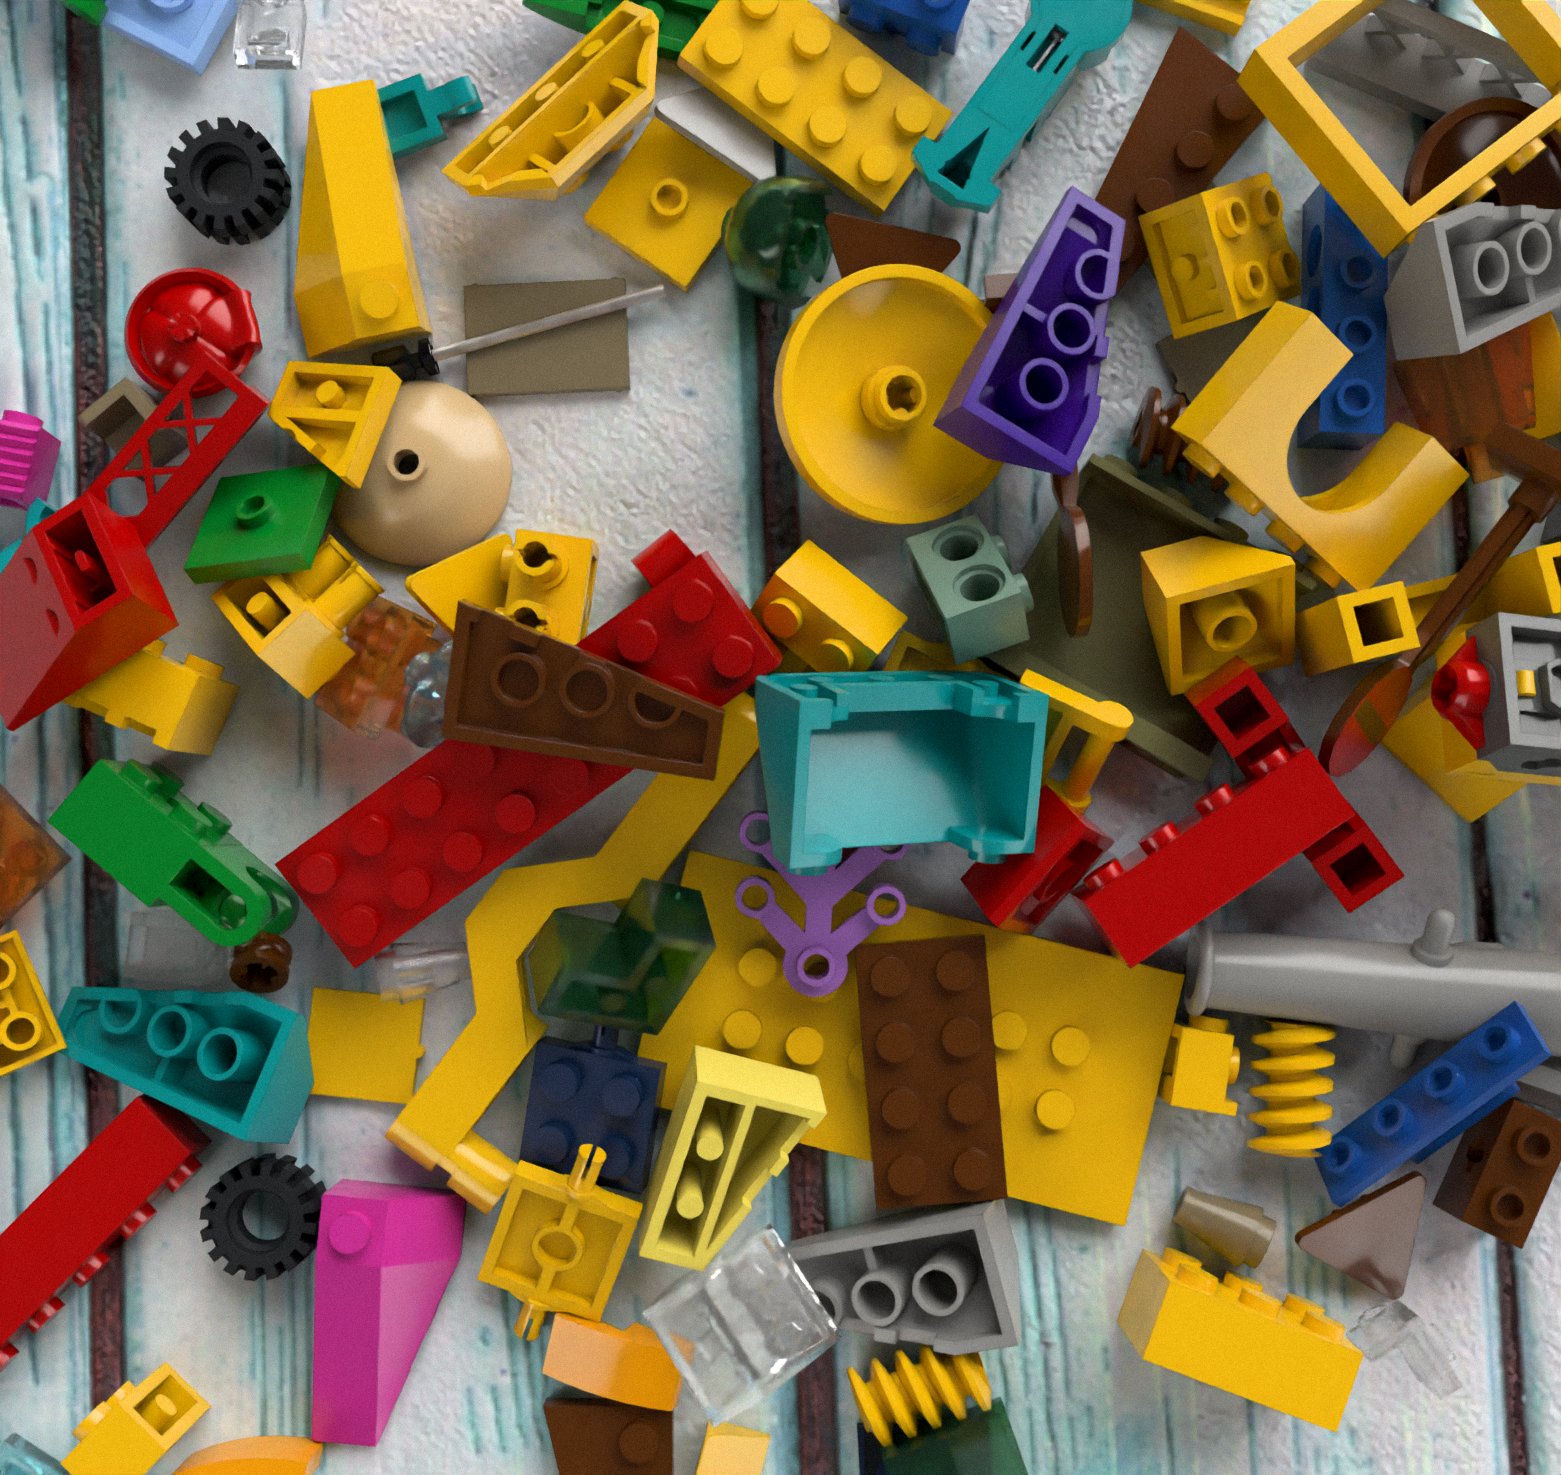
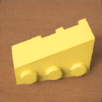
M694 1045L642 1201L643 1207L638 1220L639 1257L703 1271L751 1211V1201L772 1175L777 1177L788 1164V1154L810 1127L815 1129L826 1116L827 1111L819 1076Z

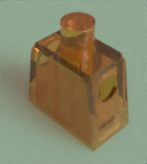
M1528 322L1462 354L1397 360L1392 364L1394 375L1420 431L1433 436L1447 452L1464 448L1473 484L1506 476L1491 468L1483 441L1499 420L1521 431L1535 428L1536 410L1531 338Z

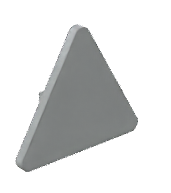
M702 87L658 101L654 109L655 116L763 190H771L777 181L773 138L706 87Z

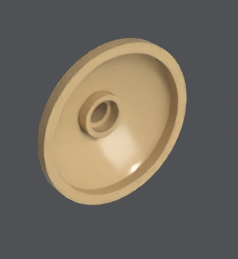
M415 380L402 382L361 488H352L345 481L341 480L331 512L345 534L369 554L383 561L405 567L432 566L483 542L500 521L507 506L512 485V463L506 440L501 429L488 411L465 392L435 381ZM407 455L418 456L419 464L417 469L408 475L400 474L399 463L401 459Z

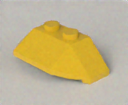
M624 0L441 170L450 182L471 196L556 201L561 195L569 194L578 189L586 181L589 174L588 170L606 153L616 151L624 146L631 139L634 133L633 128L648 115L655 96L659 20L651 9Z

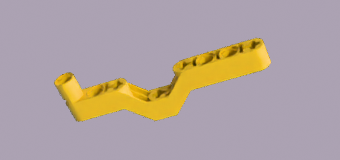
M745 691L722 706V708L726 709L717 774L714 781L659 772L595 857L504 869L465 920L476 1014L393 1122L384 1137L429 1172H432L437 1165L451 1175L446 1185L486 1216L510 1186L518 1164L473 1129L536 1047L537 1041L545 1035L550 1027L532 1013L525 956L561 908L610 901L631 918L641 908L760 751L754 698Z

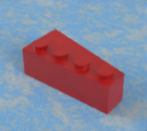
M1280 744L1270 749L1248 765L1252 772L1250 776L1231 788L1227 782L1213 788L1193 803L1196 811L1175 824L1170 820L1153 829L1138 841L1140 847L1120 860L1114 858L1104 863L1083 879L1084 883L1070 891V895L1113 956L1130 969L1356 815L1309 747L1292 748L1286 751L1284 746Z

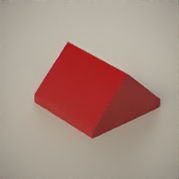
M1045 784L1040 789L1034 853L1008 854L1007 861L998 864L975 862L960 880L988 919L998 928L1031 935L1109 850L1115 841Z

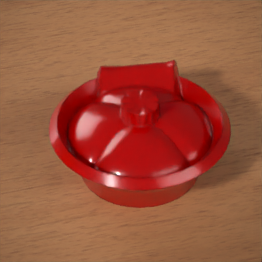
M203 268L175 269L150 281L133 300L127 313L124 327L125 349L136 373L149 386L168 395L202 353L207 351L237 377H240L250 360L263 349L258 320L251 304V292L240 289L227 277ZM208 371L192 389V399L216 394L227 388V386Z

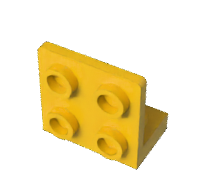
M1268 172L1201 192L1138 216L1174 340L1240 320L1272 307L1277 300L1284 302L1301 295L1299 259L1290 247L1282 219V198L1278 190L1273 186Z

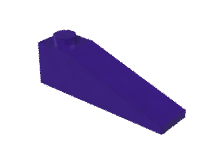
M1071 186L1065 192L962 367L933 426L988 459L1065 477L1072 473L1099 418L1102 396L1097 395L1101 362L1107 359L1110 337L1105 336L1110 298L1116 294L1126 220L1074 186Z

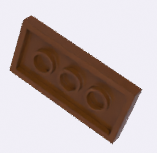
M981 933L858 944L854 948L876 1209L1008 1199L985 935Z

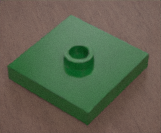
M323 463L220 478L183 570L194 584L310 570L342 479Z

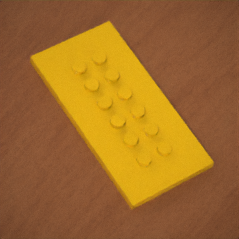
M690 849L637 1053L639 1057L667 1063L660 1108L673 1111L694 1045L819 1076L827 1114L815 1129L810 1127L798 1143L872 1162L854 948L847 954V975L843 983L835 991L819 997L806 996L797 992L791 987L784 975L783 957L785 949L757 918L745 916L739 911L735 902V889L738 883L747 876L759 875L766 878L773 887L775 902L803 930L806 903L778 871ZM758 885L747 887L742 894V900L750 907H759L767 899L766 890ZM850 890L833 905L831 931L865 905V893ZM877 897L874 901V911L881 915L890 914L897 906V901ZM906 904V912L900 921L893 925H880L860 943L981 933L985 935L1008 1197L1125 1226L1185 975L1141 963L1130 969L1114 956ZM819 954L811 955L805 960L803 969L810 975H820L826 970L828 960Z

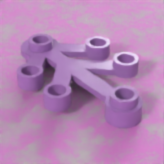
M751 811L740 822V839L749 850L761 852L806 903L804 930L775 902V894L771 883L759 875L747 876L738 883L735 889L737 908L745 916L757 918L785 949L783 971L786 980L793 989L811 997L830 994L843 983L847 975V954L880 925H893L900 921L906 912L905 897L895 885L890 883L874 885L866 894L865 905L831 931L833 905L885 860H897L903 857L908 852L911 844H902L893 850H884L880 846L858 847L839 865L827 866V873L824 875H795L786 871V866L774 858L770 837L760 843L748 838L746 829L752 821L761 819L768 822L766 811ZM752 885L763 887L767 892L766 901L759 907L746 905L742 900V894L747 887ZM883 893H891L897 898L895 910L887 915H881L874 911V901ZM819 954L828 960V966L822 974L810 975L803 969L804 962L809 956Z

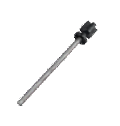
M661 284L435 349L428 337L418 340V350L415 353H411L402 344L374 352L371 360L373 366L389 367L402 382L415 381L416 371L421 367L424 368L429 376L439 374L438 361L666 297L667 295L664 285Z

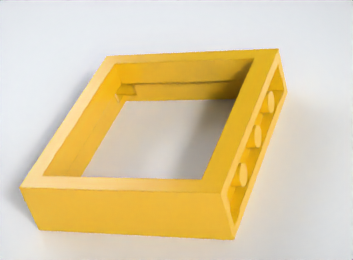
M1386 0L1318 1L1255 48L1236 82L1380 256L1385 259L1407 241L1411 245L1422 223L1442 215L1454 205L1459 208L1469 203L1479 202L1496 187L1491 177L1502 168L1506 167L1514 175L1547 147L1541 139L1553 129H1556L1561 135V19L1545 0H1472L1552 94L1553 98L1411 207L1296 70L1299 65Z

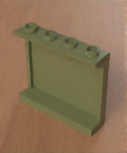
M1093 453L1078 473L1079 489L1076 505L1084 512L1092 550L1093 612L1088 635L1080 638H1070L1062 616L1057 570V542L1060 521L1058 508L1021 571L1028 583L1034 602V609L1025 612L1030 639L978 658L989 669L1018 681L1017 683L1020 682L1027 668L1099 703L1102 701H1113L1121 704L1131 712L1134 719L1126 737L1122 741L1115 743L1186 784L1203 783L1215 762L1209 756L1218 739L1184 693L1171 696L1167 689L1143 603L1140 552L1199 536H1207L1254 548L1258 547L1247 542L1248 533L1238 525L1222 518H1215L1214 521H1211L1193 511V502L1181 492L1166 486H1160L1157 490L1136 478L1138 475L1137 469L1127 461L1110 454H1106L1104 458H1101ZM1270 550L1271 552L1288 555L1278 550ZM1290 556L1295 562L1296 606L1302 595L1313 591L1317 581L1303 574V564Z

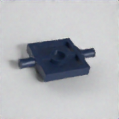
M598 1004L596 1006L597 1012L592 1040L573 1042L546 1035L537 1041L519 1161L523 1160L559 1174L570 1175L579 1147L583 1144H593L586 1167H590L597 1146L606 1153V1160L603 1162L595 1184L600 1187L606 1186L640 1195L648 1185L667 1063L636 1056L623 1046H619L618 1038L624 1009L617 1005L612 1008V1004Z

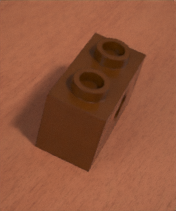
M1510 1098L1464 1131L1432 1204L1462 1222L1522 1249L1561 1162V1121Z

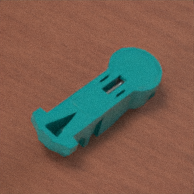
M1029 0L1025 15V26L939 142L936 143L923 135L912 150L911 160L930 189V192L950 207L966 208L988 214L999 200L1002 192L994 185L1001 171L1004 168L1010 171L1016 163L1024 139L1029 143L1033 140L1081 71H1086L1107 60L1111 49L1122 39L1132 15L1133 0Z

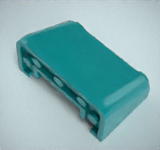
M968 670L773 673L765 676L758 675L755 680L754 708L774 858L785 865L786 871L801 876H820L827 873V866L841 861L843 848L952 842L968 850L969 859L989 864L1006 862L1008 854L1034 853L1049 695L994 674Z

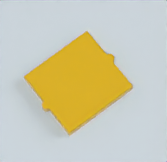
M313 987L307 1033L314 1085L310 1094L408 1104L415 1095L419 1058L426 1054V1047L421 1044L426 998Z

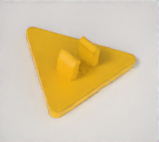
M498 534L408 576L405 580V589L453 638L459 600H468L491 611H495L496 607L505 608L508 583L501 582L500 566L504 547L506 544L512 545V539L508 534Z

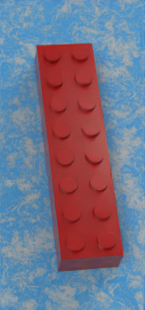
M708 551L699 554L574 645L719 707H722L753 685L758 675L765 676L781 665L784 657ZM445 739L275 863V866L353 968L356 969L635 768Z

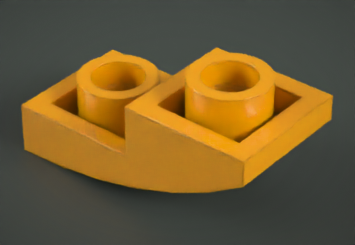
M557 1312L552 1325L542 1373L565 1384L604 1398L650 1409L672 1411L678 1404L691 1347L637 1322L622 1331L601 1320L598 1323L569 1312Z
M257 1436L231 1440L192 1453L172 1475H313L320 1466L324 1442L312 1441V1438L298 1436Z

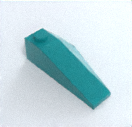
M72 986L57 1020L68 1046L59 1051V1053L243 1141L289 1144L314 1085L305 1016L254 993L242 991L201 992L177 989L169 991Z

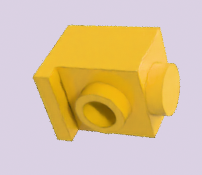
M1189 1014L1188 1023L1174 1021L1159 1082L1158 1097L1171 1106L1236 1116L1238 1103L1226 1096L1227 1085L1233 1086L1237 1080L1240 1067V1052L1238 1047L1233 1046L1235 1036L1227 1033L1229 1019L1201 1014L1200 1016Z

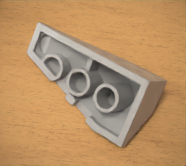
M1474 202L1422 223L1383 297L1396 359L1407 360L1462 354L1560 307L1561 209H1538L1534 205L1494 206V203Z
M1003 1199L927 1205L747 1252L742 1256L758 1320L830 1333L835 1328L874 1335V1341L895 1344L898 1340L931 1345L934 1352L951 1355L1019 1346L1022 1341L1018 1251Z

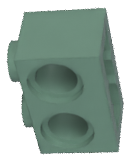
M978 513L906 538L916 585L955 665L1030 639L1025 612L1034 609V602L1028 583L1021 572L1015 575L1011 574V560L1002 536L1000 534L990 536Z

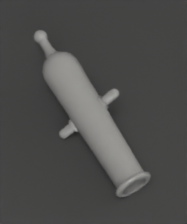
M1437 908L1430 912L1422 937L1415 939L1413 944L1211 931L1209 923L1201 920L1191 928L1187 941L1183 974L1185 975L1183 982L1184 1002L1187 1012L1193 1016H1200L1205 1008L1392 1033L1394 1037L1389 1051V1061L1395 1068L1405 1070L1414 1064L1420 1044L1425 1043L1428 1039L1458 1043L1513 1001H1517L1524 1006L1552 1056L1561 1057V954L1514 951L1500 943L1464 941L1450 944L1455 928V917L1451 911L1445 908Z

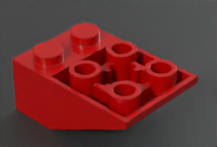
M86 492L32 527L0 574V713L6 728L10 731L20 728L179 626L135 526L89 492Z

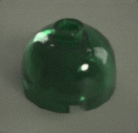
M775 175L755 181L737 199L735 205L726 212L721 227V237L725 243L726 258L735 280L747 292L772 304L793 310L806 305L812 298L802 295V292L806 289L811 275L816 282H822L833 253L824 225V220L829 213H837V211L826 209L824 195L834 196L829 185L821 180L801 175Z

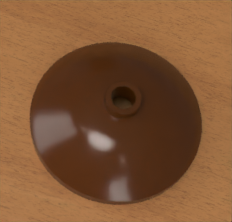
M1489 97L1468 102L1443 115L1424 133L1411 155L1404 178V200L1411 207L1538 110V108L1517 99ZM1553 129L1541 139L1547 147L1517 173L1512 175L1504 167L1494 174L1491 179L1496 184V187L1479 202L1494 203V206L1534 205L1538 209H1561V135L1557 130ZM1454 205V206L1451 207L1449 210H1447L1445 213H1447V212H1449V211H1452V210H1454V209H1456V208H1458V207H1457L1456 205Z

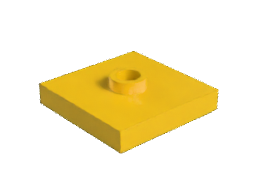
M654 116L583 218L588 227L688 293L756 196L757 185Z

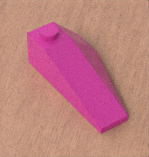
M341 1179L322 1194L315 1259L312 1441L376 1447L410 1373V1368L437 1312V1307L462 1256L467 1200L454 1190Z

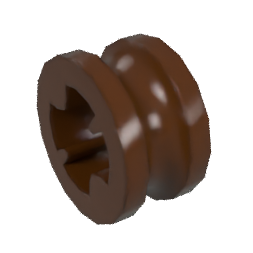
M261 932L253 941L235 946L233 952L234 959L231 962L229 972L232 982L241 989L261 994L272 993L282 989L287 984L289 978V965L291 964L293 954L292 947L284 938L267 932Z

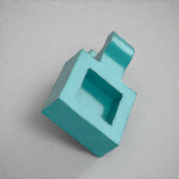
M419 73L378 89L393 160L448 140L442 121L464 118L484 109L476 85L471 83L468 75L456 78L430 90L426 79Z

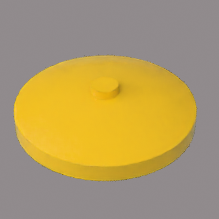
M886 264L857 271L833 283L815 296L793 322L782 344L774 376L773 396L777 426L788 456L801 477L822 499L838 510L863 521L883 525H908L928 522L950 515L965 507L990 485L1005 462L988 459L933 426L962 367L993 317L992 312L985 307V304L973 292L951 277L932 269L907 264Z

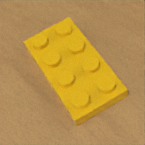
M719 0L682 50L677 61V66L878 219L914 170L915 165L911 160L914 147L923 135L934 141L953 115L952 111L808 0Z

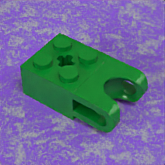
M99 759L47 820L50 825L147 907L169 905L205 937L220 946L232 947L253 941L261 932L280 936L292 927L297 918L299 898L291 885L228 832L233 824L224 814L205 802H201L199 806L193 803L180 792L185 785L184 782L174 772L156 761L148 765L134 759H129L127 762ZM266 892L276 898L278 907L274 920L269 923L268 920L272 908L270 897ZM224 923L228 924L233 929L226 927Z

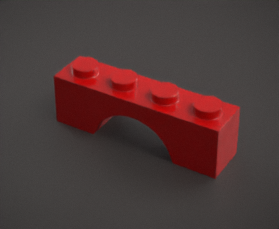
M1237 655L1184 692L1189 702L1246 778L1252 774L1248 765L1270 749L1280 744L1284 746L1286 751L1292 748L1306 747L1292 726L1290 719L1249 664ZM1355 810V816L1301 852L1330 892L1349 914L1405 877L1372 830Z

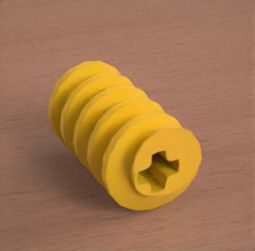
M1259 1018L1270 1024V1031L1251 1035V1042L1268 1049L1269 1057L1250 1061V1068L1267 1075L1268 1083L1249 1087L1248 1094L1266 1101L1267 1109L1248 1113L1247 1120L1265 1127L1266 1135L1246 1139V1146L1260 1152L1280 1156H1322V1153L1313 1149L1330 1145L1332 1133L1328 1129L1314 1123L1332 1118L1333 1107L1329 1103L1315 1098V1096L1332 1092L1334 1081L1330 1077L1316 1072V1070L1334 1065L1335 1054L1317 1046V1043L1335 1039L1337 1029L1332 1025L1284 1018Z
M919 1343V1363L913 1364L902 1349L895 1350L894 1372L888 1373L877 1357L870 1359V1381L867 1382L862 1380L852 1366L846 1368L867 1433L872 1432L883 1447L893 1445V1423H897L908 1438L916 1437L918 1414H922L933 1429L941 1428L943 1405H947L958 1420L966 1419L968 1396H972L983 1411L991 1410V1387L978 1352L961 1355L943 1353L938 1356L930 1345Z

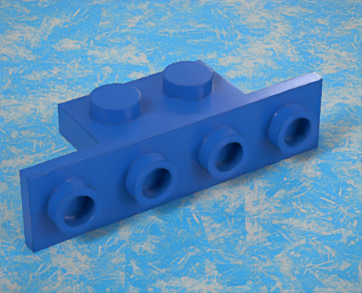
M1513 1001L1332 1136L1330 1145L1315 1149V1151L1322 1153V1156L1314 1157V1160L1332 1203L1339 1207L1344 1206L1408 1159L1416 1164L1421 1163L1520 1092L1516 1081L1552 1056L1523 1005Z

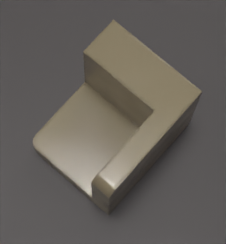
M124 377L78 416V420L87 430L104 439L117 455L160 403L149 392L127 377ZM180 427L159 428L150 439L153 467H164L188 447L187 435ZM141 451L127 466L128 469L143 468ZM144 476L136 477L139 480L145 482Z

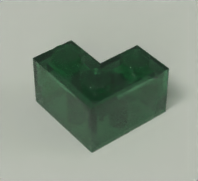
M642 878L615 923L554 911L528 955L538 1014L658 1036L716 948L701 891Z

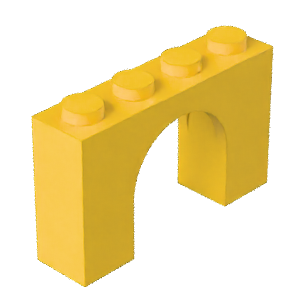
M1277 300L1170 428L1188 444V447L1182 454L1191 464L1212 479L1219 473L1230 483L1224 494L1232 502L1253 517L1260 511L1271 521L1265 528V532L1272 539L1293 554H1296L1301 549L1310 557L1304 568L1318 581L1331 590H1335L1340 583L1356 592L1370 589L1466 481L1470 474L1433 436L1396 421L1342 482L1317 495L1298 496L1291 485L1287 469L1288 448L1293 431L1305 411L1354 354L1313 312Z
M1561 541L1536 547L1509 557L1443 643L1497 612L1545 618L1561 614ZM1457 574L1404 587L1402 580L1337 596L1295 614V640L1305 678L1399 655L1404 651L1420 647L1416 632L1417 626Z

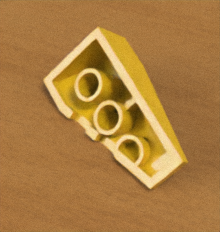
M374 79L311 91L294 285V299L308 358L311 359L432 334L379 94Z

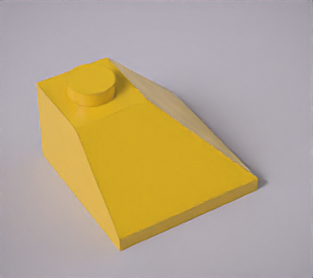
M1199 536L1140 552L1143 603L1165 683L1171 696L1186 692L1236 655L1249 664L1255 673L1294 664L1295 562L1290 556L1207 536Z

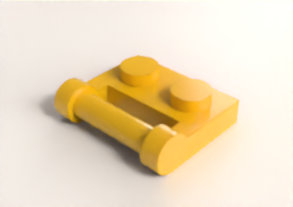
M1026 668L1019 684L1049 695L1041 788L1047 784L1084 815L1091 803L1089 791L1115 742L1122 741L1126 737L1134 718L1131 712L1119 703L1113 701H1102L1099 703ZM1072 725L1090 734L1067 779L1057 782L1047 777Z

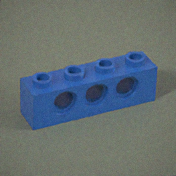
M1321 183L1303 204L1302 293L1300 308L1313 312L1354 355L1300 418L1297 427V448L1359 451L1384 434L1387 312L1383 297L1388 286V256L1385 259L1380 256Z

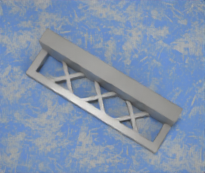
M1386 0L1371 11L1375 15L1367 14L1307 59L1304 67L1434 122L1449 111L1482 98H1512L1526 102L1538 109L1553 98L1547 89L1533 84H1542V82L1508 42L1409 0ZM1417 33H1421V34H1423V35H1425V36H1428V37H1430V38H1432V39H1426V38H1424V37H1421V36L1417 35ZM1474 58L1483 59L1487 62H1490V64L1483 63Z

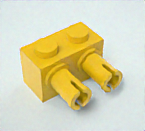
M517 529L514 545H505L501 559L500 580L501 582L508 583L505 608L496 607L494 612L572 645L579 643L587 637L600 553V549L595 541L587 538Z
M331 534L326 536V540L318 546L310 570L295 571L290 574L280 573L227 580L210 596L254 653L306 699H309L323 684L333 680L340 672L342 666L355 655L342 639L346 635L342 629L379 594L381 595L385 592L381 585Z

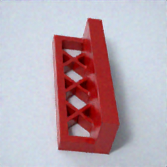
M204 351L86 492H89L111 508L108 488L117 478L144 476L148 504L140 514L122 515V517L135 526L147 552L268 410L272 401L255 386H248L209 352ZM208 371L239 396L222 417L195 418L192 389ZM183 401L185 419L167 420ZM214 425L198 444L196 426ZM186 427L190 455L180 466L153 467L150 439L159 428ZM141 451L143 468L125 469ZM173 474L157 492L154 475Z

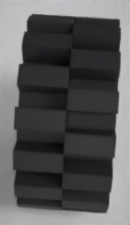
M217 117L218 129H214L207 120L198 122L196 125L201 135L194 139L185 130L179 136L180 140L186 145L184 151L182 152L171 146L167 155L176 165L175 168L164 167V178L172 185V187L166 188L169 198L177 206L176 209L208 239L212 236L218 243L229 245L230 237H232L240 246L251 244L248 233L254 232L260 239H263L270 234L263 226L269 219L277 226L284 219L278 211V206L281 205L289 208L291 197L284 188L292 186L290 176L284 169L286 167L268 140L259 131L256 133L249 124L239 120L236 128L229 118ZM233 161L246 165L250 171L251 182L247 191L240 198L230 203H218L210 199L207 192V182L211 174L219 166Z
M266 1153L256 1159L252 1157L235 1166L219 1177L220 1181L210 1187L205 1196L210 1199V1203L201 1208L199 1220H208V1226L202 1229L200 1234L202 1242L213 1240L216 1247L208 1252L214 1262L222 1256L229 1261L223 1271L233 1276L238 1271L244 1270L246 1271L244 1280L256 1281L262 1275H266V1280L278 1278L286 1270L288 1272L291 1271L317 1247L322 1202L320 1195L326 1191L322 1180L316 1184L312 1182L309 1176L315 1170L308 1164L298 1168L294 1165L297 1160L296 1157L285 1155L280 1159H276V1153ZM268 1192L278 1196L284 1202L288 1210L289 1220L287 1228L281 1237L264 1240L255 1237L248 1231L243 1220V1209L247 1199L252 1194Z

